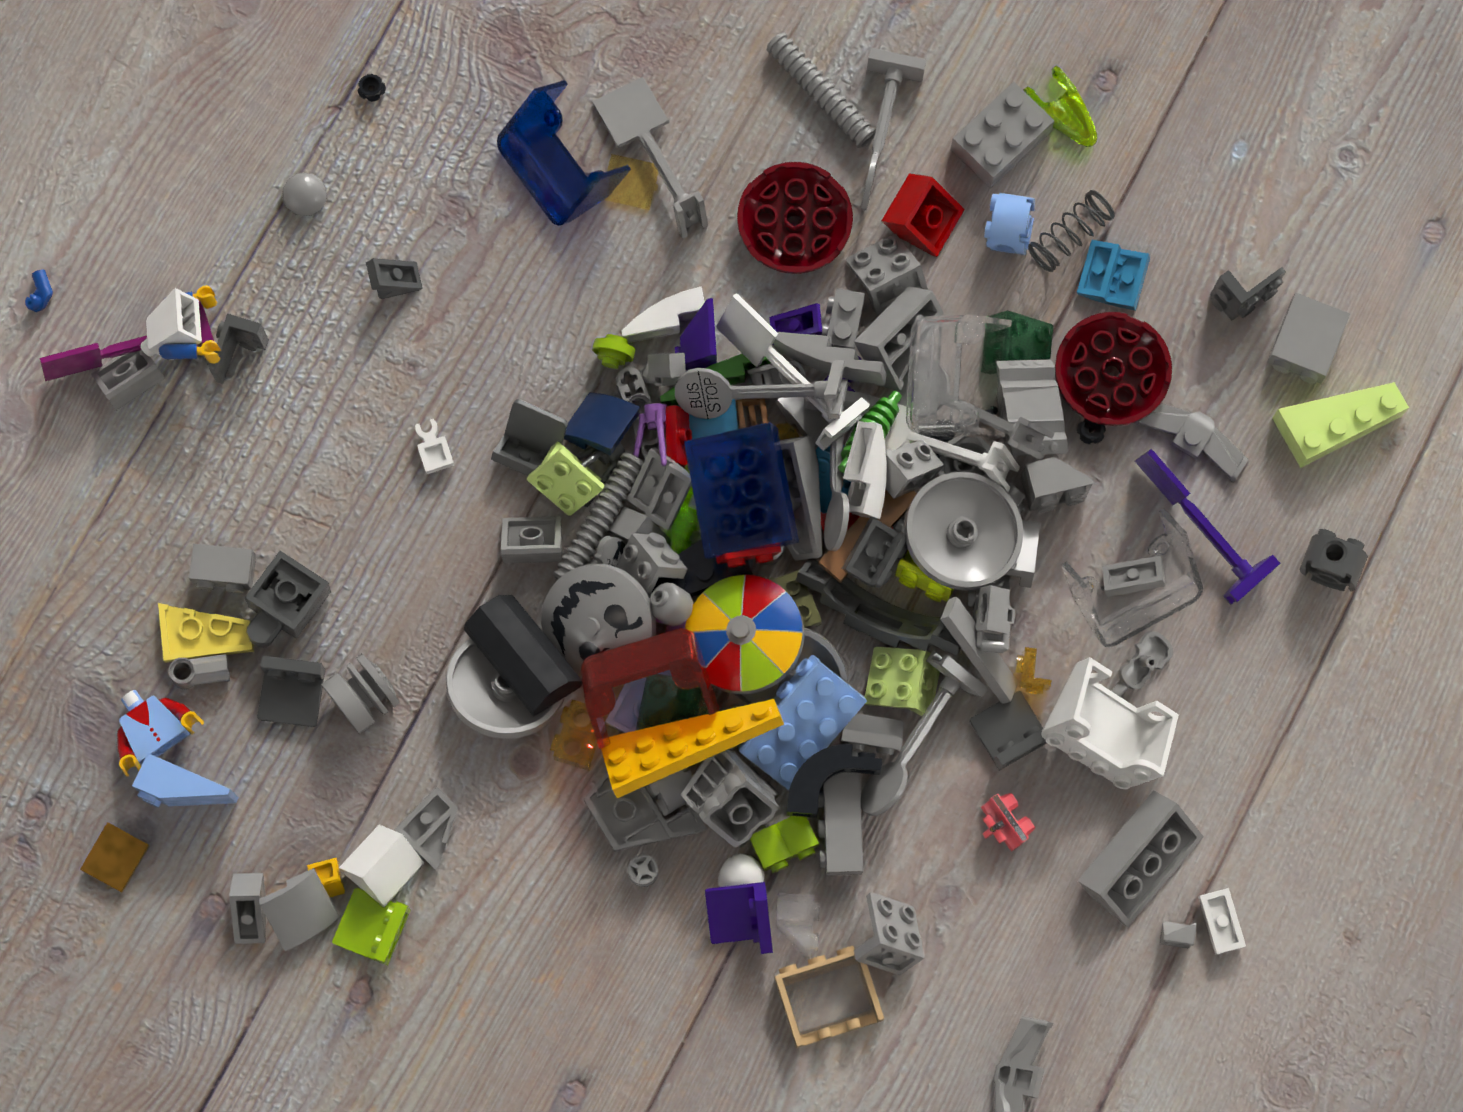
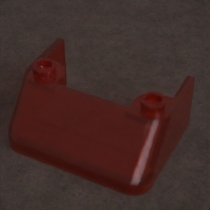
M678 628L591 655L583 661L581 676L585 704L599 749L611 744L602 716L609 714L614 709L616 697L613 687L670 670L672 679L678 687L682 689L701 687L709 715L719 711L700 646L693 631L687 628Z

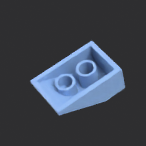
M147 753L132 785L139 792L138 797L158 808L161 803L169 807L236 803L239 798L231 789Z

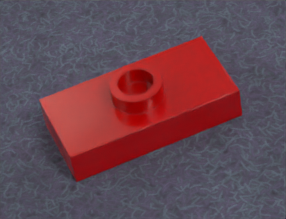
M677 405L666 406V455L684 469L691 468L690 444L692 443V432L689 427V414Z

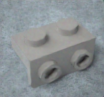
M856 714L844 727L841 741L853 744L852 749L864 751L865 745L877 747L876 753L894 755V750L900 751L902 747L904 722Z

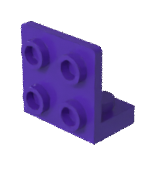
M765 882L708 888L705 890L712 944L753 940V943H760L761 954L773 953Z

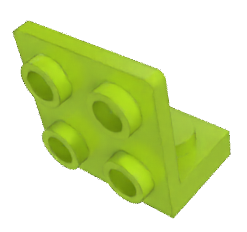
M355 888L332 943L388 966L411 909L408 905L398 901L396 903L390 901L385 907H382L364 890Z

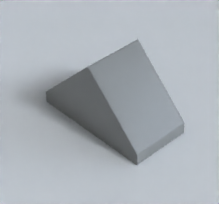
M625 506L608 530V532L623 540L626 544L632 533H657L665 538L668 545L672 542V539L648 516Z

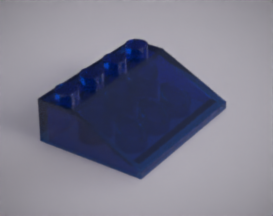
M769 422L684 441L705 558L720 557L725 553L774 546L782 547L799 543L777 426Z

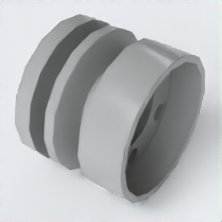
M362 653L356 659L363 670L358 672L351 663L346 665L352 677L350 680L346 681L336 672L321 684L359 734L375 723L370 712L373 706L384 715L388 713L381 700L386 698L393 707L400 704L391 682L381 669Z

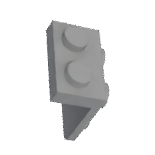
M632 533L617 565V568L634 577L649 597L659 577L683 579L687 571L686 566L679 559V555L670 548L665 538L657 533Z

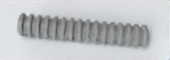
M783 32L776 35L768 43L767 52L773 53L772 57L779 59L778 63L781 66L785 65L784 70L786 72L790 71L792 78H797V84H802V89L804 91L808 90L810 97H815L814 102L820 103L822 110L826 109V114L832 116L833 122H838L840 129L844 128V134L850 135V140L852 142L856 141L858 148L866 146L874 138L876 129L870 128V122H865V117L858 115L859 111L856 108L852 109L853 104L851 102L847 103L845 96H840L841 92L838 89H834L835 85L833 83H828L829 79L827 77H822L823 72L817 71L815 64H810L811 60L805 58L804 52H799L797 45L793 46L792 39H787L786 33Z
M630 453L622 454L623 460L618 461L617 469H613L612 473L614 475L608 478L609 484L604 485L603 489L605 491L599 493L600 499L595 500V508L590 509L591 515L585 517L586 523H582L580 526L582 530L577 531V539L571 541L573 545L567 548L568 554L563 555L562 559L564 561L558 563V571L554 570L553 575L557 580L565 573L590 563L591 559L589 557L596 553L594 549L595 547L598 548L599 540L605 537L603 533L608 532V525L613 524V516H617V509H621L623 506L621 502L627 500L626 494L630 493L631 485H634L635 478L638 476L644 463L641 459Z

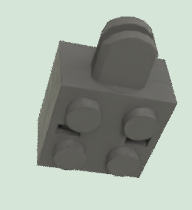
M279 551L245 597L248 607L257 613L247 627V634L253 645L260 648L268 647L281 630L297 639L331 593L329 582L282 551Z

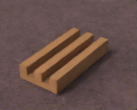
M765 398L736 400L742 446H748V441H753L754 445L760 444L759 440L765 439V443H771ZM754 405H759L763 431L758 432ZM743 406H748L752 430L750 433L746 431Z

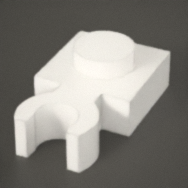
M434 419L430 420L432 429L427 433L421 430L419 424L415 425L418 437L425 441L418 444L417 447L426 474L454 466L445 436L436 438L438 426Z

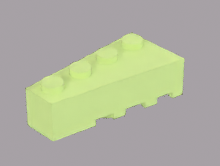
M1395 382L1280 408L1272 419L1300 468L1402 417L1409 406Z

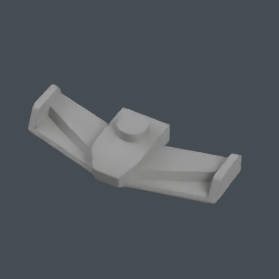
M1161 403L1150 415L1134 423L1175 435L1176 437L1171 445L1195 460L1202 451L1230 478L1232 483L1235 482L1248 461V458L1215 427L1213 419L1201 412L1192 413Z
M1024 1016L1021 1017L1000 1063L996 1065L993 1078L995 1083L994 1112H1025V1096L1038 1099L1044 1068L1032 1064L1053 1023Z

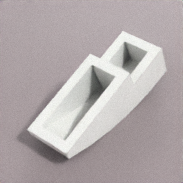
M702 287L682 291L649 307L621 330L622 337L627 339L628 343L680 333L679 322L692 320L705 302Z
M858 421L843 479L851 481L847 496L849 512L861 517L880 519L885 498L887 473L882 425L878 423Z

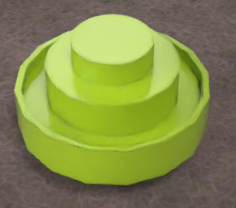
M607 334L605 338H596L592 347V351L602 361L601 364L612 369H618L620 365L632 362L636 349L628 344L627 339L613 334Z

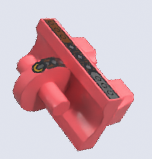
M1012 793L1002 796L996 794L981 806V809L986 814L983 821L989 828L983 833V836L987 839L994 835L999 844L1005 842L1012 852L1029 839L1028 835L1035 829V826L1030 818L1026 816L1018 821L1015 819L1011 812L1018 807V801Z

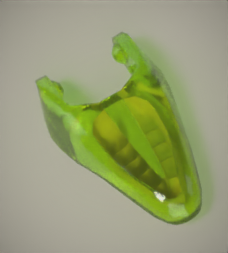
M1055 66L1051 69L1052 77L1061 84L1066 92L1055 101L1043 102L1030 87L1023 89L1054 120L1053 128L1085 147H1091L1096 144L1097 132L1087 107L1072 80L1060 67Z

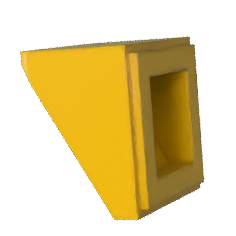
M337 857L307 865L308 871L313 868L315 869L329 897L345 893Z

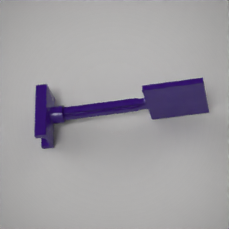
M1152 449L1135 460V463L1172 505L1176 503L1181 505L1184 513L1231 565V570L1239 579L1223 595L1230 605L1238 602L1281 564L1274 555H1271L1252 567L1245 558L1242 559L1196 505L1186 498L1191 493Z

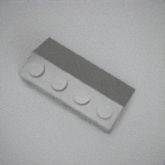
M1153 790L1077 881L1097 903L1123 925L1129 927L1204 836L1176 802Z

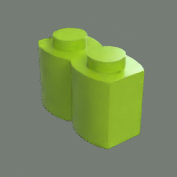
M790 816L752 834L750 842L764 871L771 869L772 873L788 867L787 861L798 856L799 860H803L816 853L814 848L819 846L807 817Z

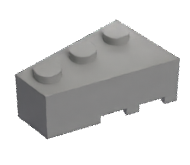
M908 286L854 341L863 360L883 362L887 374L885 385L876 384L877 386L901 391L905 384L902 381L909 367L915 366L918 360L915 358L922 343L927 344L943 315V311L932 290Z

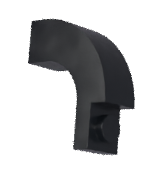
M853 744L835 745L815 753L803 763L793 778L788 795L786 816L817 818L819 792L828 779L841 773L880 775L882 758H876V754L870 752H859L858 756H852Z

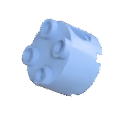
M999 193V195L992 194L990 202L992 221H987L984 238H987L986 247L993 251L1026 255L1034 218L1029 214L1030 211H1035V199Z

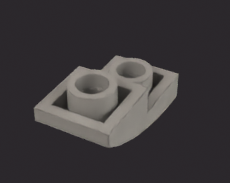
M805 397L777 398L775 402L789 425L795 424L802 436L812 435L814 446H818L815 442L823 429L829 424L822 417L823 413L804 409Z

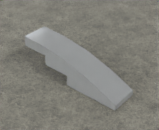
M777 332L778 335L773 342L775 349L803 365L829 374L833 360H845L842 378L857 382L885 385L887 374L883 362L859 360L856 349L832 347L829 336Z

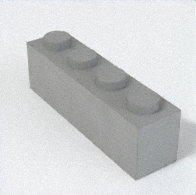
M852 751V756H858L859 751ZM841 773L828 779L823 785V790L819 792L818 808H823L824 820H818L819 838H825V850H819L820 868H826V876L862 875L859 773Z

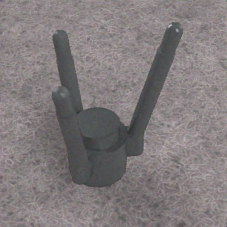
M619 443L611 456L591 446L575 456L581 460L594 452L593 455L581 464L584 468L597 459L604 465L610 462V465L601 477V482L605 484L613 469L617 467L618 461H622L619 456L625 452V449L621 443ZM595 497L592 498L589 502H587L584 506L588 507L593 501V499H595Z

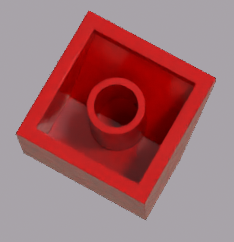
M909 173L881 221L902 240L934 257H938L965 209L933 177Z

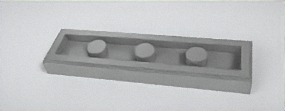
M958 597L948 599L940 620L1002 704L1011 702L1018 680L998 653L980 651L976 647V622Z

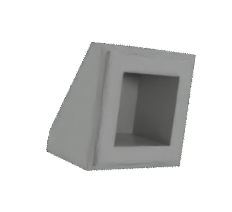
M1163 922L1160 943L1162 945L1190 948L1194 945L1197 923L1185 925Z

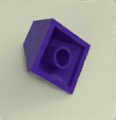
M708 298L680 336V346H675V353L685 354L686 371L695 368H707L717 363L713 298Z

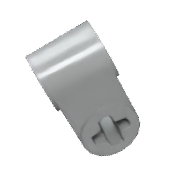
M787 360L791 365H795L799 373L805 377V370L799 362ZM771 363L747 369V374L751 375L753 385H763L761 374L765 385L792 384Z

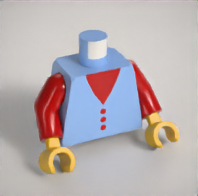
M136 690L130 691L121 699L129 712L119 719L121 727L117 731L120 768L125 776L129 777L128 770L136 767L139 771L141 768L139 763L143 764L147 753L156 757L160 756L188 735L194 734L195 732L192 730L193 724L200 722L203 725L204 721L182 703L167 697L158 700L154 695L143 701Z

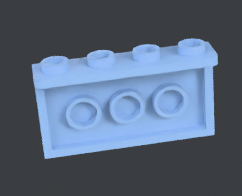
M811 655L808 659L805 658L799 663L795 675L789 681L782 683L776 692L774 700L784 725L737 745L741 754L786 789L790 790L793 778L803 763L815 753L827 748L864 706L867 700L821 663L819 658Z

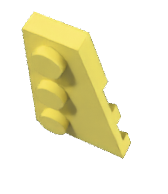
M158 603L163 661L165 663L173 662L177 658L194 659L223 654L231 655L254 652V645L247 634L250 620L198 612L193 609H183Z

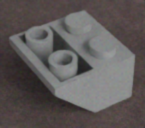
M1056 457L1027 463L1021 476L1029 510L1038 509L1039 513L1055 509V505L1066 503L1067 506L1082 503L1084 501L1083 498L1087 497L1093 484L1089 476Z

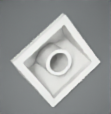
M378 825L343 862L339 870L382 907H385L424 865V861L403 834Z

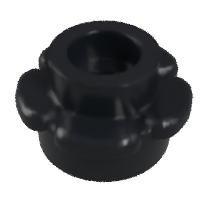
M374 74L363 76L358 83L359 96L362 99H368L370 102L379 100L380 96L386 91L385 83L382 82L381 77ZM373 86L374 90H369V87Z
M1084 418L1083 422H1079L1077 433L1080 434V440L1083 443L1098 444L1104 439L1105 425L1097 424ZM1090 428H1092V429L1094 430L1093 433H1090V432H1089V429H1090Z

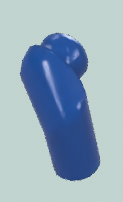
M44 269L32 273L36 290L30 297H26L25 300L26 307L34 312L45 309L53 295Z

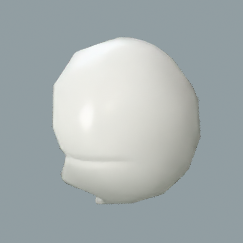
M735 854L729 857L720 869L718 885L719 887L764 882L765 874L762 865L752 855Z

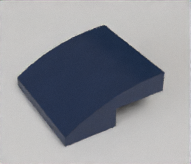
M589 392L568 422L564 440L582 449H586L589 445L611 456L639 416L640 407L614 396Z

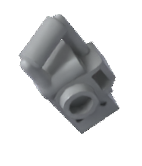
M648 354V362L642 374L644 383H655V386L676 385L680 375L686 372L685 354Z
M992 585L980 587L979 604L975 613L977 620L975 625L977 630L976 647L980 651L1004 653V651L1009 649L1010 626L1014 624L1015 609L1009 606V589ZM985 633L1002 635V641L985 640Z

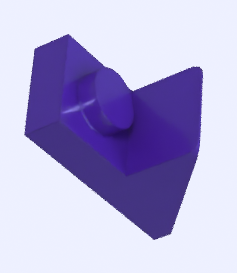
M818 303L769 317L770 326L776 332L810 335L822 334L820 304Z

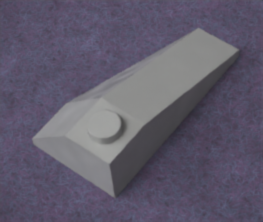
M812 435L785 439L745 449L747 460L756 464L751 474V479L755 486H759L767 500L765 505L768 511H773L777 515V521L780 524L779 532L794 560L821 557L819 464Z

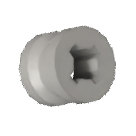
M645 854L638 855L629 862L628 874L632 883L639 887H648L656 881L658 867L652 857Z

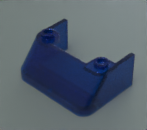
M565 80L535 88L497 137V147L501 155L548 219L557 226L570 223L606 199L631 170L626 165L607 172L597 170L587 176L558 138L556 133L562 126L563 118L561 111L554 102L568 85Z

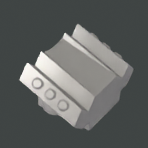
M1052 359L996 361L998 382L996 399L999 417L1013 424L1017 423L1019 418L1022 417L1054 433L1053 439L1047 436L1044 437L1038 450L1039 453L1067 454L1068 442L1064 429L1059 388L1055 379V366ZM1002 432L1003 441L1006 445L1010 438L1008 434ZM1009 445L1012 456L1029 455Z
M729 749L705 759L680 794L687 804L700 815L705 824L735 848L737 846L739 848L744 847L753 832L761 824L769 822L779 809L775 801L779 796L776 789L769 781L765 782L757 771L747 766L735 752H730Z

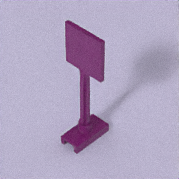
M199 302L202 339L199 346L201 347L204 342L208 340L214 341L204 307ZM147 335L109 345L101 350L98 343L42 357L40 362L45 382L102 367L101 360L104 358H114L141 351V343L147 339Z

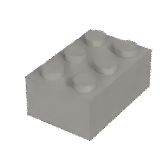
M1013 82L953 137L950 150L991 189L1051 133L1054 120Z

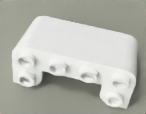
M1089 657L1075 664L1042 730V737L1049 745L1059 748L1067 753L1071 759L1086 765L1093 773L1105 777L1120 789H1129L1130 787L1164 776L1179 715L1158 701L1136 708L1098 683L1111 677L1112 671ZM1151 712H1159L1164 716H1157Z

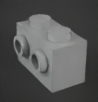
M836 288L835 297L829 296L826 314H831L829 325L823 324L821 335L829 336L832 347L855 349L854 341L857 339L865 293Z
M922 439L911 444L906 442L894 451L888 449L886 450V490L895 499L921 488L935 478L944 464Z
M193 543L189 579L196 585L197 589L211 591L214 590L215 586L225 587L227 592L243 593L244 589L251 590L256 554L253 549Z

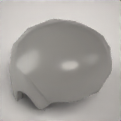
M306 172L293 175L287 180L282 190L284 206L295 215L312 216L322 209L327 199L324 183L317 176Z

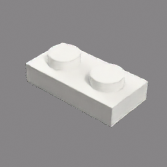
M1229 888L1200 895L1198 898L1215 955L1246 947Z

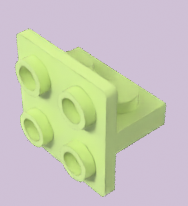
M558 441L551 446L542 464L527 477L529 483L568 516L579 510L604 488L601 478L589 467L584 468L581 465L583 462Z

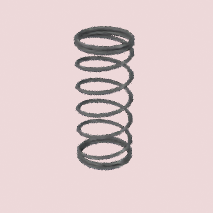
M1095 190L1087 192L1085 194V204L1079 202L1074 204V214L1063 213V224L1052 223L1051 234L1046 232L1040 233V244L1037 242L1028 244L1031 256L1044 270L1053 272L1056 266H1060V263L1044 247L1042 235L1052 237L1063 253L1071 256V252L1066 245L1055 237L1053 232L1054 225L1065 228L1070 238L1078 246H1082L1079 237L1066 226L1064 221L1065 215H1071L1076 218L1082 229L1089 236L1094 237L1092 229L1077 216V205L1086 207L1100 226L1105 227L1103 219L1108 221L1114 219L1115 213L1112 206L1099 192ZM1092 195L1099 199L1106 207L1110 216L1098 207ZM1033 247H1035L1038 251H1040V252L1042 253V255H1043V256L1047 259V261L1049 262L1050 266H1048V265L1037 255V253L1035 252V250H1034Z

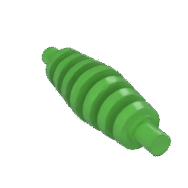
M892 391L888 398H880L859 421L881 424L885 440L890 427L899 413L897 404L901 400L902 395L898 391ZM857 423L841 452L843 461L838 466V469L842 473L845 472Z

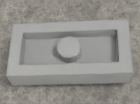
M1161 556L1102 566L1104 588L1107 597L1165 586Z

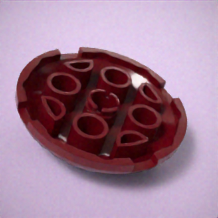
M785 162L765 169L762 174L747 185L739 201L737 224L745 247L756 260L770 269L779 272L801 274L826 266L842 252L851 234L853 211L846 190L828 171L805 162ZM791 216H798L802 219V222L793 226L787 219Z
M1104 312L1083 319L1068 331L1056 355L1055 377L1063 398L1076 413L1097 424L1122 426L1142 420L1161 404L1171 383L1172 361L1165 341L1150 324L1127 316L1128 314ZM1114 366L1119 370L1120 374L1118 377L1110 376L1107 372L1105 373V368Z

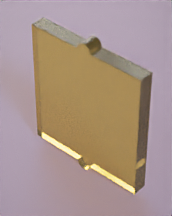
M611 154L607 173L603 175L605 182L601 199L650 210L654 191L658 190L656 182L659 172L651 162Z

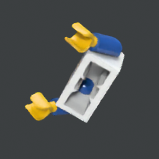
M207 285L202 286L197 290L196 294H192V291L184 293L176 288L173 289L147 317V339L141 343L142 351L147 356L152 357L157 354L166 360L197 359L198 356H204L209 363H218L220 357L214 351H221L216 342L208 340L201 347H198V344L202 342L199 302L206 309L217 305L212 288Z

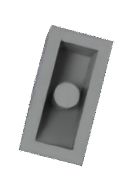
M236 873L232 876L229 901L235 944L265 943L266 915L259 902L260 898L266 896L263 873Z

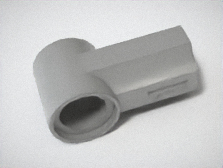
M226 654L194 659L177 658L171 662L168 670L173 684L180 689L187 690L195 685L230 681ZM187 667L191 669V674L187 679L179 680L176 678V673L180 668Z

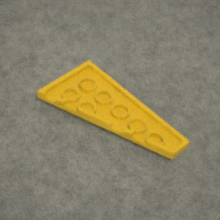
M771 699L598 739L612 790L616 797L619 798L782 726L784 722L775 700Z

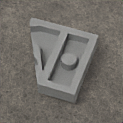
M436 787L394 830L403 834L413 849L436 870L440 865L458 807Z

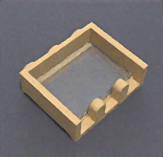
M854 946L836 951L838 956L827 960L825 955L807 960L808 966L798 969L796 964L780 968V974L775 976L774 979L796 1048L884 1020L868 966L856 961Z

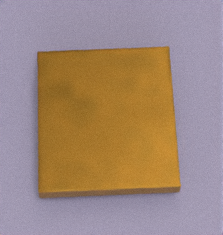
M107 822L80 870L123 893L150 845Z

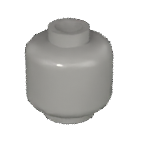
M674 583L659 585L650 596L653 616L669 626L682 624L692 613L693 600L691 595Z

